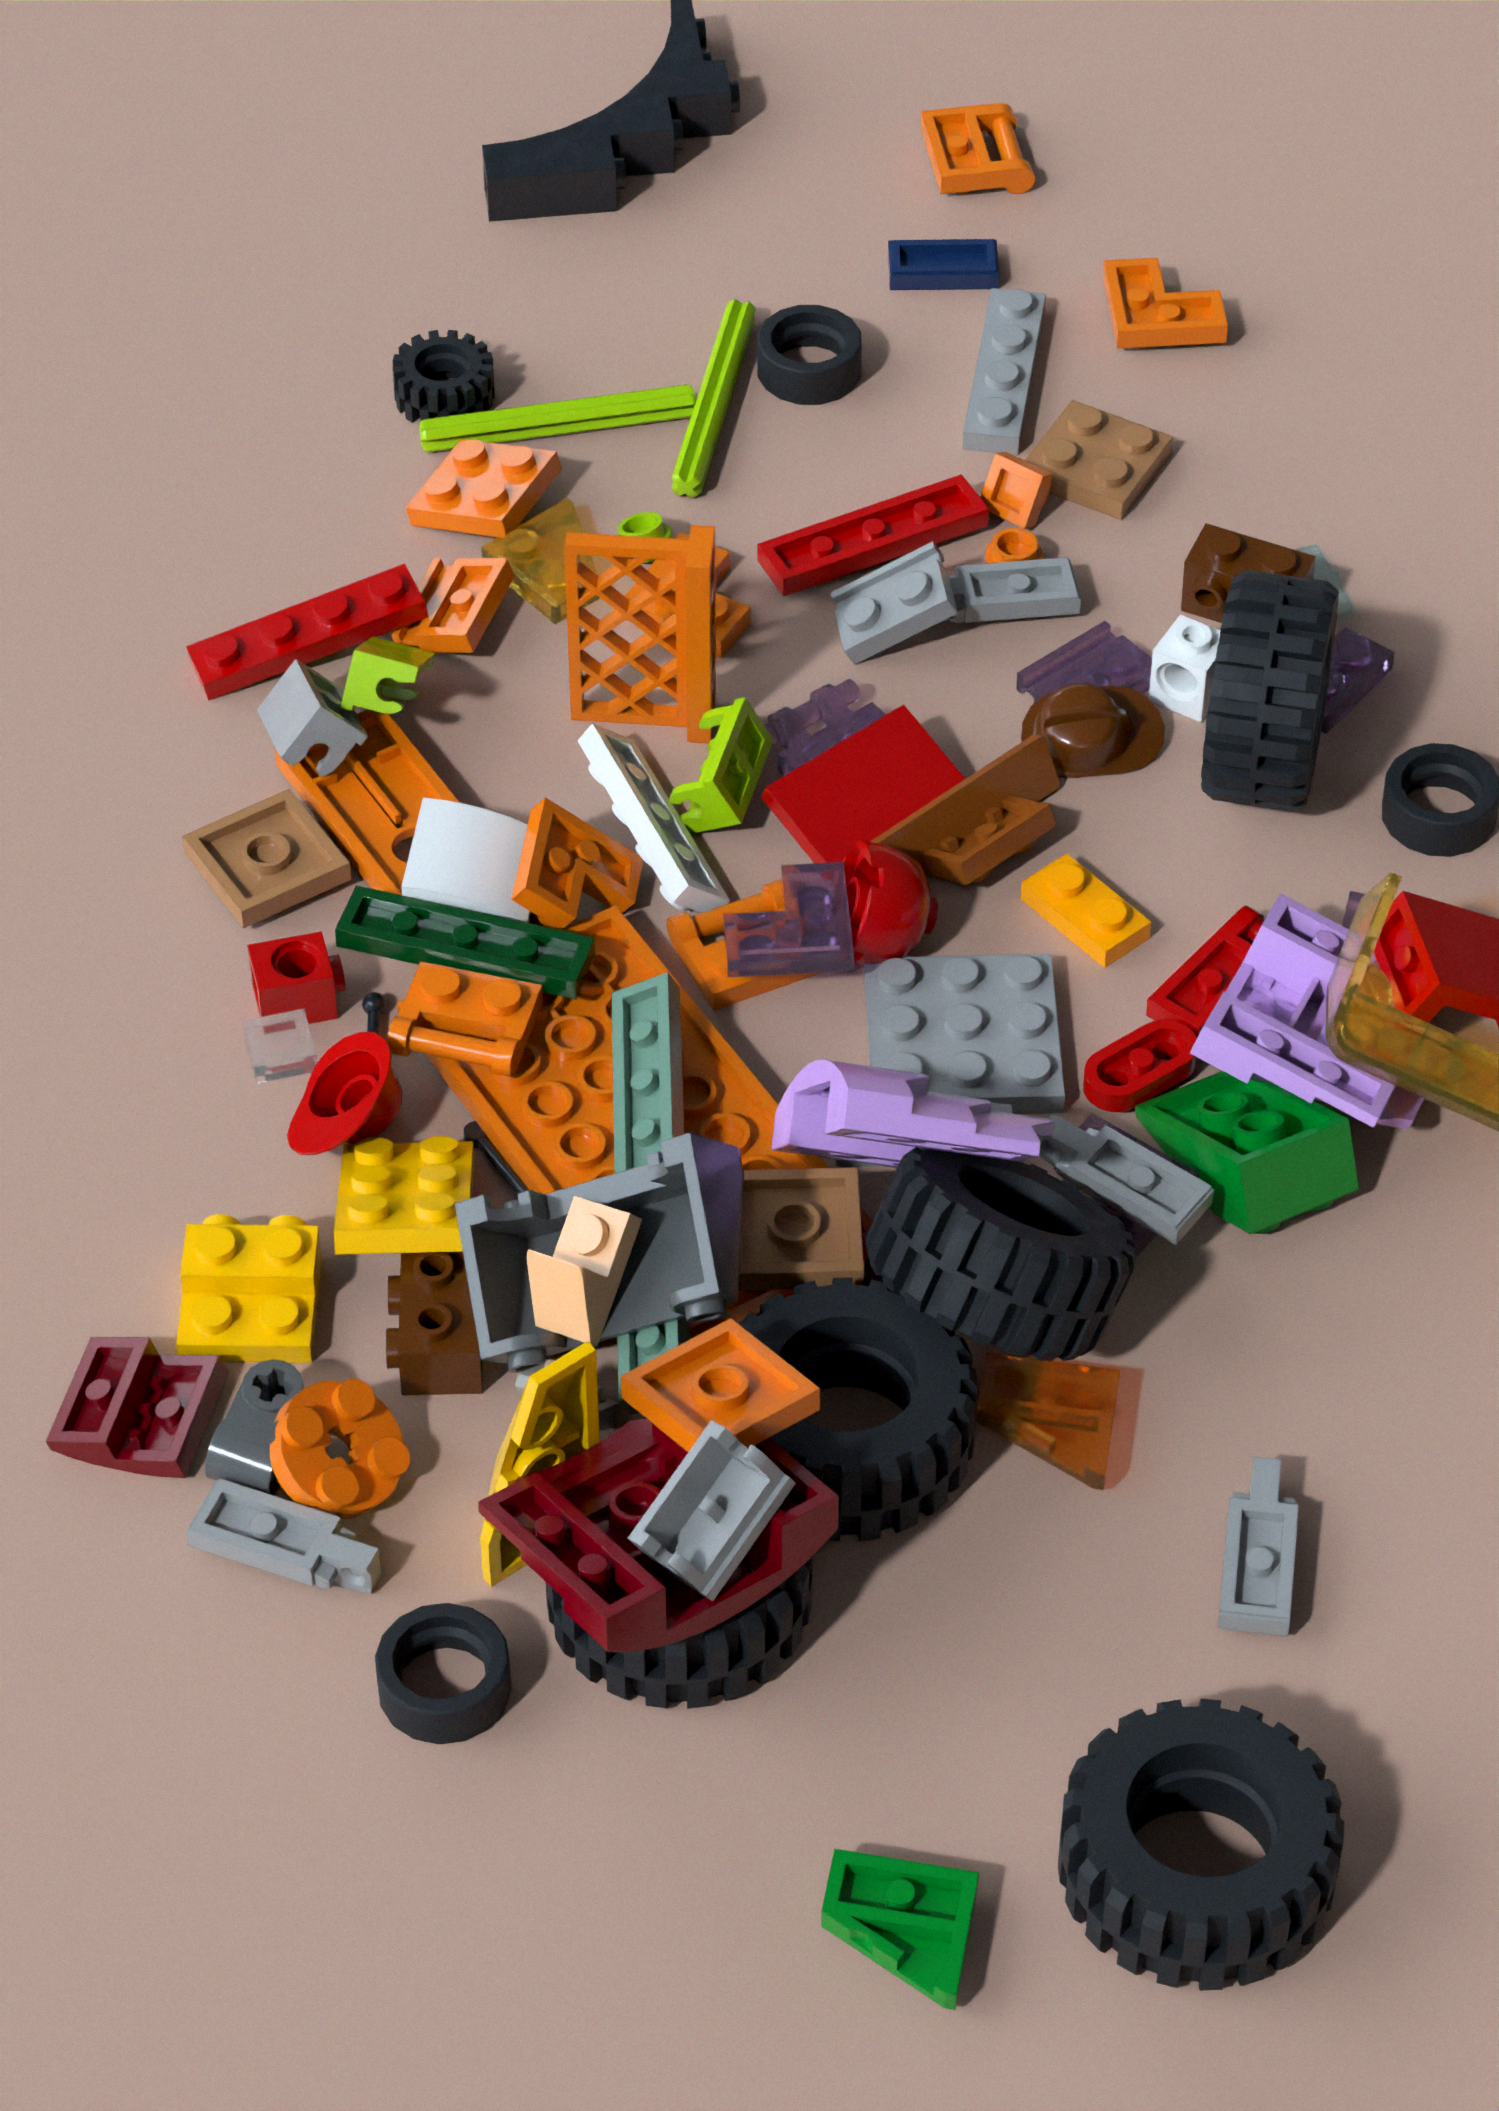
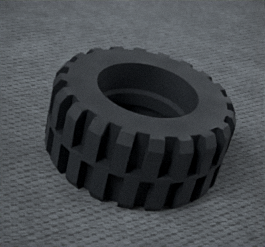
M1246 570L1237 574L1232 579L1222 619L1219 644L1217 646L1202 756L1201 789L1211 799L1285 811H1294L1307 804L1324 717L1337 623L1339 591L1328 581Z
M919 1147L910 1150L901 1158L866 1236L867 1253L873 1271L876 1275L883 1276V1284L893 1293L901 1294L906 1298V1304L919 1313H927L935 1318L936 1323L951 1331L954 1329L970 1336V1340L985 1346L991 1344L1003 1348L1009 1354L1021 1357L1024 1354L1033 1355L1037 1360L1053 1361L1057 1357L1063 1361L1074 1360L1099 1345L1137 1261L1134 1240L1131 1233L1125 1232V1225L1117 1216L1109 1215L1103 1204L1095 1198H1088L1079 1192L1080 1188L1066 1180L1061 1181L1047 1174V1170L1032 1163L1028 1165L1020 1161Z
M852 1277L833 1278L832 1285L817 1287L815 1280L797 1285L793 1289V1295L785 1298L781 1292L760 1304V1316L752 1312L739 1323L741 1327L808 1378L820 1390L832 1387L863 1388L883 1395L903 1410L902 1413L891 1421L872 1429L853 1432L834 1431L818 1427L802 1419L770 1437L839 1496L838 1529L828 1539V1541L840 1542V1535H858L859 1541L878 1539L881 1536V1530L891 1527L895 1533H899L918 1524V1513L923 1512L928 1517L948 1502V1492L951 1493L960 1487L967 1474L968 1460L973 1457L977 1409V1371L972 1367V1353L966 1341L961 1336L955 1335V1329L951 1331L936 1323V1319L927 1313H919L906 1304V1298L893 1293L883 1282L871 1280L870 1286L852 1284Z
M812 1557L783 1583L745 1610L704 1632L662 1647L633 1652H607L564 1612V1598L546 1583L549 1622L554 1625L555 1639L562 1652L570 1658L575 1657L576 1669L591 1682L597 1683L602 1678L607 1680V1692L630 1701L633 1694L645 1697L646 1706L668 1709V1701H687V1709L709 1706V1698L723 1695L725 1701H729L748 1693L749 1681L754 1679L758 1684L766 1682L780 1670V1657L787 1659L794 1654L802 1641V1628L808 1624L811 1612Z
M1201 1698L1199 1706L1182 1707L1181 1699L1157 1703L1156 1713L1146 1715L1143 1709H1138L1119 1718L1117 1733L1111 1728L1102 1730L1088 1744V1754L1077 1759L1069 1775L1068 1792L1064 1794L1058 1856L1059 1882L1066 1888L1065 1903L1073 1919L1079 1923L1086 1922L1085 1936L1099 1951L1106 1953L1113 1948L1118 1952L1117 1965L1135 1975H1139L1142 1969L1156 1973V1983L1178 1988L1179 1980L1199 1982L1200 1991L1222 1990L1223 1981L1226 1979L1237 1978L1239 1986L1263 1980L1266 1965L1271 1964L1275 1970H1282L1299 1958L1301 1945L1305 1946L1314 1942L1323 1928L1325 1913L1331 1910L1344 1842V1821L1340 1817L1342 1802L1336 1784L1330 1779H1324L1326 1766L1316 1752L1309 1747L1300 1751L1297 1748L1299 1736L1282 1723L1277 1722L1274 1727H1271L1262 1722L1263 1713L1241 1705L1239 1712L1221 1708V1700ZM1189 1810L1204 1811L1228 1818L1245 1828L1259 1842L1266 1855L1249 1868L1230 1875L1216 1877L1194 1876L1171 1869L1154 1859L1140 1845L1134 1834L1146 1823L1168 1813Z

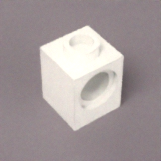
M1179 615L1153 649L1149 700L1153 704L1198 722L1204 720L1209 708L1210 690L1221 630Z

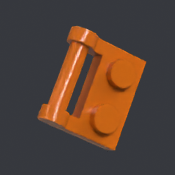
M992 103L921 111L920 129L940 194L968 193L974 190L1005 187L1012 194H1021L1032 188L1035 182L1034 172L1031 164L1023 159L1014 132L1017 122L1010 105ZM987 131L990 136L994 137L1001 157L1000 161H990L981 132Z
M782 879L763 885L761 893L691 917L687 912H683L667 918L666 921L668 935L674 949L713 1011L826 972L827 954L795 907L791 892ZM770 916L774 921L706 946L700 941V939Z
M420 961L399 1015L395 1016L391 1022L387 1038L388 1045L392 1054L408 1057L411 1052L423 1053L492 1067L493 1074L513 1077L543 1003L542 985Z

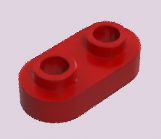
M1168 1019L1155 1020L1100 1049L1088 1058L1084 1067L1083 1091L1085 1097L1092 1105L1101 1110L1125 1112L1134 1109L1135 1105L1148 1101L1185 1080L1193 1073L1196 1067L1197 1057L1190 1054L1197 1040L1195 1033L1188 1026L1178 1021ZM1159 1059H1168L1169 1061H1161Z

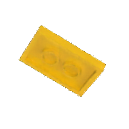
M433 1136L422 1140L420 1143H393L385 1138L373 1137L362 1139L356 1144H343L334 1222L335 1255L463 1252L455 1203L472 1198L474 1173L473 1141L458 1142L456 1139L448 1136Z

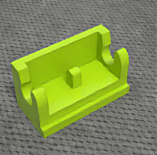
M374 636L354 649L340 708L353 711L356 707H361L384 714H393L401 711L404 708L402 703L397 700H386L381 695L403 701L418 697V690L413 687L402 686L404 683H415L418 674L423 670H431L436 653Z
M746 697L735 699L733 705L708 710L700 720V729H711L713 726H720L716 737L710 740L707 747L709 755L702 764L699 780L676 786L668 800L670 804L692 801L688 812L680 815L690 834L742 824L773 743V738Z

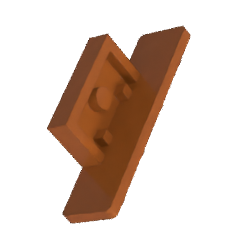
M1039 735L1030 736L870 842L884 844L907 853L920 864L926 876L933 875L961 885H970L986 879L991 874L992 868L1012 855L1029 850L1034 846L1037 838L1056 826L1050 805L1039 802L1059 787V779L1046 738Z

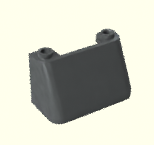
M687 1133L660 1141L662 1153L654 1152L646 1155L647 1164L548 1194L530 1190L517 1193L518 1200L504 1203V1208L493 1207L490 1196L480 1195L455 1203L481 1360L508 1363L509 1372L519 1373L545 1364L548 1356L575 1349L583 1344V1342L535 1326L526 1259L528 1249L553 1257L574 1196L630 1213L642 1219L599 1342L682 1318H686L688 1323H701L726 1316V1306L737 1301L739 1292L744 1170L740 1149L727 1143Z

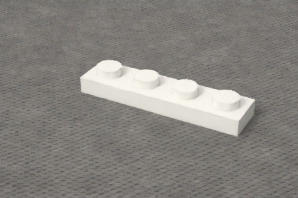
M591 724L578 740L590 761L588 769L591 775L606 788L614 802L612 805L614 814L629 827L638 842L635 846L637 853L653 868L662 884L659 889L663 897L672 906L681 911L692 909L702 913L728 904L730 901L675 808L669 803V798L634 740Z

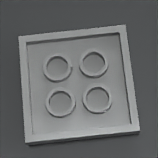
M1051 954L905 957L903 959L891 958L877 964L864 963L863 977L869 1066L925 1074L929 1076L928 1091L984 1099L991 1103L1012 1104L1013 1114L1064 1113L1065 1092Z

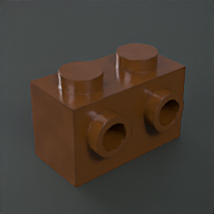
M1205 523L1184 561L1181 611L1222 623L1228 592H1230V585L1235 575L1246 570L1313 579L1316 556Z
M463 1252L401 1253L400 1275H388L389 1315H399V1328L386 1329L387 1369L399 1368L401 1394H482L483 1360H481Z

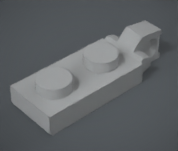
M1068 557L956 566V573L949 575V580L958 614L940 623H947L949 620L955 623H962L963 621L969 623L1080 614L1081 595L1071 560Z
M1053 1113L1049 1118L1054 1121L1053 1135L1038 1136L1040 1140L1039 1156L1056 1168L1055 1172L1064 1180L1174 1245H1177L1212 1205L1214 1189H1212L1211 1185L1107 1125H1104L1100 1131L1092 1128L1083 1131Z
M1254 1457L1250 1493L1233 1492V1497L1229 1498L1218 1629L1288 1636L1299 1504H1295V1498L1279 1497L1281 1460Z
M221 1478L216 1480L186 1530L188 1545L310 1586L315 1584L320 1588L330 1589L335 1581L340 1587L371 1594L382 1574L379 1548L358 1542L355 1538L356 1533L342 1526L341 1517Z

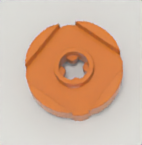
M351 1378L344 1382L328 1380L314 1383L301 1390L286 1402L279 1410L274 1423L277 1421L278 1423L275 1428V1440L270 1443V1461L274 1474L284 1491L298 1504L310 1508L316 1506L324 1512L336 1513L334 1515L341 1517L343 1520L359 1517L388 1498L395 1490L400 1476L408 1469L410 1464V1453L404 1444L402 1433L394 1416L386 1405L375 1396L373 1389L360 1379ZM330 1435L337 1436L347 1445L350 1459L348 1465L341 1456L331 1459L327 1454L325 1448L332 1442Z

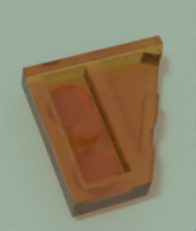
M986 1353L976 1422L1089 1487L1104 1490L1120 1370Z

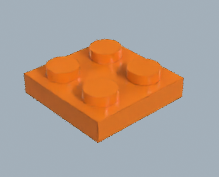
M460 439L405 507L411 526L508 539L561 472L562 467L557 451L530 448L523 445L513 446L482 442L476 439Z
M731 1318L621 1376V1398L687 1452L690 1451L711 1420L725 1427L744 1446L749 1448L750 1445L755 1446L820 1410V1388Z

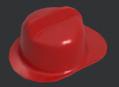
M358 1032L344 1037L326 1051L315 1065L303 1098L290 1122L287 1139L289 1147L299 1155H317L330 1151L343 1142L356 1144L362 1139L378 1137L380 1133L389 1127L402 1105L403 1091L397 1075L391 1068L392 1052L387 1040L375 1032Z

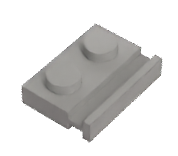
M933 541L831 592V597L837 606L835 615L843 650L854 665L958 614L949 576L943 566L944 556Z

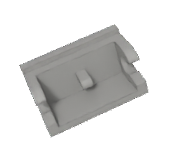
M297 659L294 660L264 699L257 712L280 758L292 766H295L305 758L309 748L314 744H326L328 746V753L323 759L319 760L316 767L318 774L325 776L339 766L356 743L362 745L368 735L354 710L350 711L340 708L344 694L343 689Z
M711 1420L628 1539L662 1571L713 1601L796 1483L755 1446L750 1445L747 1448L725 1427Z

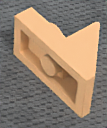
M574 1196L553 1257L530 1249L527 1252L526 1259L535 1326L583 1343L588 1341L595 1347L598 1346L641 1225V1218Z

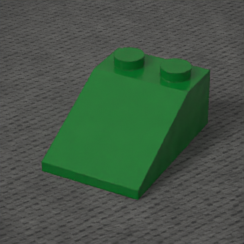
M1221 1071L1135 1105L1136 1118L1174 1165L1212 1186L1214 1196L1212 1205L1209 1207L1212 1212L1248 1234L1270 1232L1278 1228L1281 1221L1306 1211H1318L1328 1208L1335 1202V1199L1359 1190L1349 1119L1315 1101L1311 1104L1278 1085L1253 1080L1246 1084Z

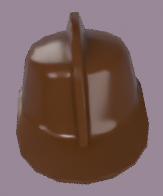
M1072 683L1060 687L1057 691L1043 695L1030 706L1022 722L1021 741L1023 742L1032 735L1045 737L1058 777L1080 778L1120 775L1141 770L1155 760L1164 743L1165 725L1159 709L1149 698L1130 687Z

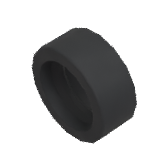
M796 305L779 310L764 321L757 333V376L764 388L780 400L799 405H821L839 400L854 389L861 377V331L853 319L837 309L822 305ZM798 347H819L830 350L837 356L818 363H802L788 359L781 354Z
M1429 743L1410 748L1392 762L1385 777L1382 798V821L1390 835L1406 848L1428 856L1452 857L1471 852L1485 843L1495 828L1499 808V777L1492 765L1476 752L1454 744ZM1429 786L1446 787L1462 793L1473 801L1475 805L1468 810L1456 813H1440L1418 806L1407 797V794L1413 790Z
M452 1603L421 1606L400 1616L381 1637L375 1654L380 1707L391 1724L412 1739L434 1744L466 1741L488 1730L505 1711L511 1693L507 1640L493 1620L474 1608ZM452 1648L466 1651L483 1661L485 1667V1676L474 1689L458 1697L443 1699L417 1695L402 1684V1670L413 1658L429 1650Z

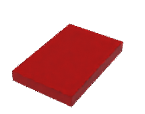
M903 704L766 786L761 798L834 887L835 879L846 853H860L855 842L858 840L870 842L965 780V778Z

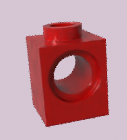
M322 931L247 945L252 988L263 1032L338 1019L335 993L346 991L344 971L339 954L328 956Z

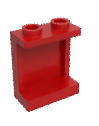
M1402 891L1366 931L1401 1024L1423 1030L1444 1006L1494 1019L1499 1028V919Z

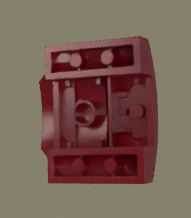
M648 1419L630 1420L616 1432L576 1456L544 1470L517 1478L516 1483L478 1501L479 1513L521 1551V1559L564 1598V1612L607 1652H633L662 1647L704 1632L745 1610L770 1593L803 1566L838 1529L839 1496L770 1437L755 1445L757 1449L763 1452L796 1484L713 1601L662 1571L628 1539L688 1454L686 1450Z

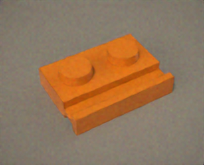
M433 558L418 585V589L425 601L428 617L393 630L391 633L393 641L407 646H419L420 649L433 653H474L515 577L508 558H456L453 565H444L441 558Z

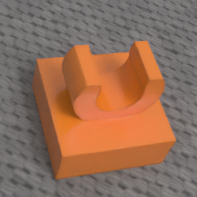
M1006 451L995 453L980 498L989 508V512L1024 529L1035 527L1041 508L1045 506L1052 486L1053 474Z

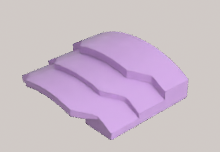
M1281 893L1263 922L1226 992L1223 991L1190 1051V1054L1246 1084L1253 1080L1278 1085L1311 1104L1314 1099L1324 1101L1373 1128L1377 1123L1402 1129L1410 1128L1448 1053L1442 1035L1432 1020L1423 1030L1401 1024L1368 939Z
M820 1059L806 1065L795 1076L784 1093L775 1112L771 1150L894 1168L898 1167L903 1155L915 1147L1022 1161L1039 1156L1040 1140L1038 1136L1053 1135L1054 1121L1041 1117L992 1111V1103L984 1099L928 1091L929 1076L925 1074Z

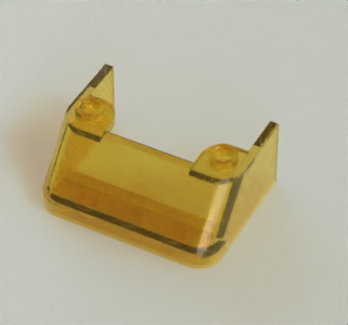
M1390 872L1361 898L1330 977L1326 997V1040L1328 1046L1339 1060L1499 1131V1054L1391 1007V984L1382 970L1369 963L1402 879V876Z

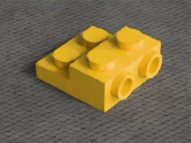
M226 1214L211 1215L203 1221V1224H186L180 1271L182 1299L176 1340L177 1355H219L222 1362H263L273 1359L287 1363H312L322 1264L319 1226L307 1225L302 1219L292 1215L274 1217L268 1225H241L236 1218Z

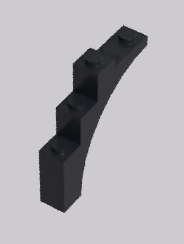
M671 0V27L664 50L650 72L625 96L597 114L565 128L522 140L482 145L484 191L489 222L617 211L616 189H626V176L675 173L674 151L684 149L683 138L731 135V113L740 112L739 84L737 80L729 81L725 60H712L711 51L706 50L704 18L695 19L692 0Z

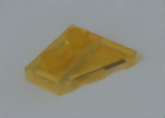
M568 498L517 526L505 538H496L481 547L482 558H508L515 575L509 587L555 625L567 618L564 554L566 532L583 533L574 504ZM579 555V561L597 574L591 555ZM596 595L581 606L585 608L600 599V597Z

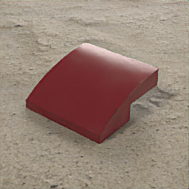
M90 1337L46 1439V1443L50 1450L93 1465L141 1475L186 1478L227 1378L228 1371L219 1355H159L150 1337Z

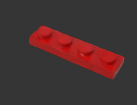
M960 474L758 543L757 561L784 597L908 554L932 541L937 544L988 526L989 508L964 476Z
M404 563L186 646L190 662L209 701L287 671L295 659L303 664L312 662L367 641L373 636L377 637L428 617L425 601Z

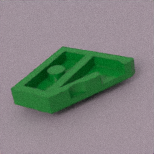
M834 1848L821 1910V1927L943 2008L956 2010L978 1891L979 1872Z

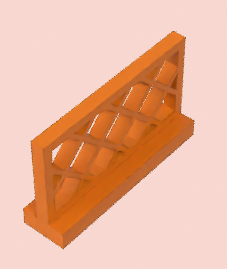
M691 525L689 539L566 532L564 554L571 720L687 727V742L709 744L710 740H712L713 727L711 729H700L699 723L705 712L716 708L715 526ZM579 555L603 556L614 565L600 575H597L579 561ZM648 559L675 560V569L658 579L641 564ZM625 575H628L644 588L643 591L631 599H627L611 586ZM596 595L615 609L600 620L581 606ZM656 599L675 612V614L661 623H658L642 610ZM627 619L645 632L644 635L632 643L627 642L612 630ZM597 639L616 653L602 663L583 650ZM657 643L676 656L662 667L643 654ZM627 663L646 676L632 687L614 674V672ZM600 683L617 697L611 701L584 700V692ZM660 687L677 700V706L653 704L644 696Z

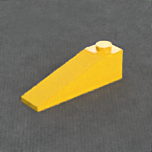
M588 1341L529 1376L496 1457L489 1496L516 1483L519 1477L559 1464L600 1442L596 1349ZM484 1518L480 1536L482 1570L484 1580L492 1587L527 1564L521 1559V1551Z

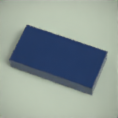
M997 239L888 240L890 290H972L999 288Z

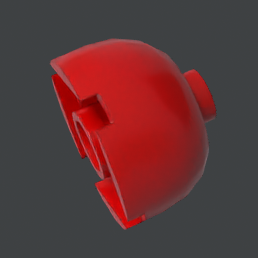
M858 840L855 842V845L860 850V853H846L840 865L832 892L829 917L840 919L841 939L828 935L829 948L833 959L840 963L864 967V963L877 964L891 958L903 959L916 949L923 934L929 935L933 931L938 915V902L936 898L930 897V885L922 867L907 853L884 844Z

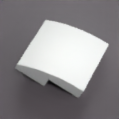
M423 797L401 886L402 895L530 923L532 912L511 900L528 824L484 808Z

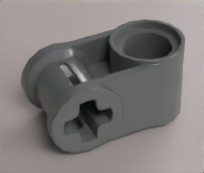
M272 1359L256 1364L245 1374L225 1419L219 1423L211 1439L205 1462L207 1478L214 1480L221 1478L273 1496L278 1493L281 1485L271 1465L270 1443L275 1440V1428L278 1421L275 1423L274 1421L279 1410L286 1402L304 1389L301 1373L295 1366L285 1361Z

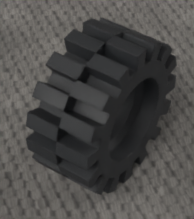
M438 330L428 331L429 339L424 340L418 334L411 337L412 346L403 343L398 348L399 355L394 354L392 369L396 406L400 413L405 412V417L410 422H415L419 417L420 421L428 418L481 412L483 409L488 411L493 406L495 388L492 353L487 351V345L483 341L475 344V336L466 333L462 339H458L457 330H448L447 337H439ZM441 378H451V379H452V380H448V381H436V379H441Z

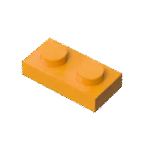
M1067 853L1021 882L1020 899L1103 968H1106L1150 939L1151 921Z

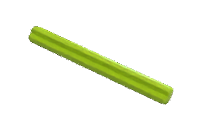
M734 299L726 305L672 474L673 484L671 488L678 496L686 494L694 498L702 492L754 326V313L756 309L750 301L741 303Z
M683 384L428 418L420 421V442L423 450L431 453L452 450L460 439H476L482 442L498 444L691 418L696 398L692 386Z

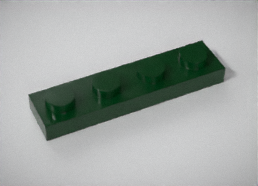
M357 885L335 928L336 947L417 965L421 961L540 984L544 993L575 1000L595 957V937Z

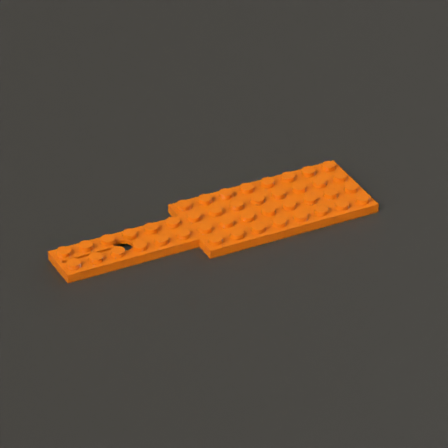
M369 709L356 714L368 737L362 745L356 743L344 759L393 822L400 825L398 829L344 760L333 772L325 776L318 774L316 770L318 762L328 753V746L326 744L317 743L311 746L307 756L295 766L281 759L275 748L276 766L371 889L402 895L401 886L407 863L394 855V848L402 840L414 837L423 797L460 802L391 716ZM616 905L562 929L567 932L595 937V957L576 1000L543 992L542 1006L513 1077L493 1074L492 1067L425 1054L529 1190L548 1194L615 1174L612 992L668 972L680 987L684 1134L693 1133L738 1147L740 1149L743 1170L829 1168L821 1157L771 1150L775 1112L778 1104ZM531 914V924L561 930L536 914ZM404 1000L397 1002L398 1015ZM860 1206L863 1261L869 1259L866 1236L873 1220ZM793 1289L739 1290L737 1301L726 1306V1316L708 1322L690 1323V1339L730 1318L738 1323L748 1314L760 1312V1304L781 1292L785 1298L793 1295Z

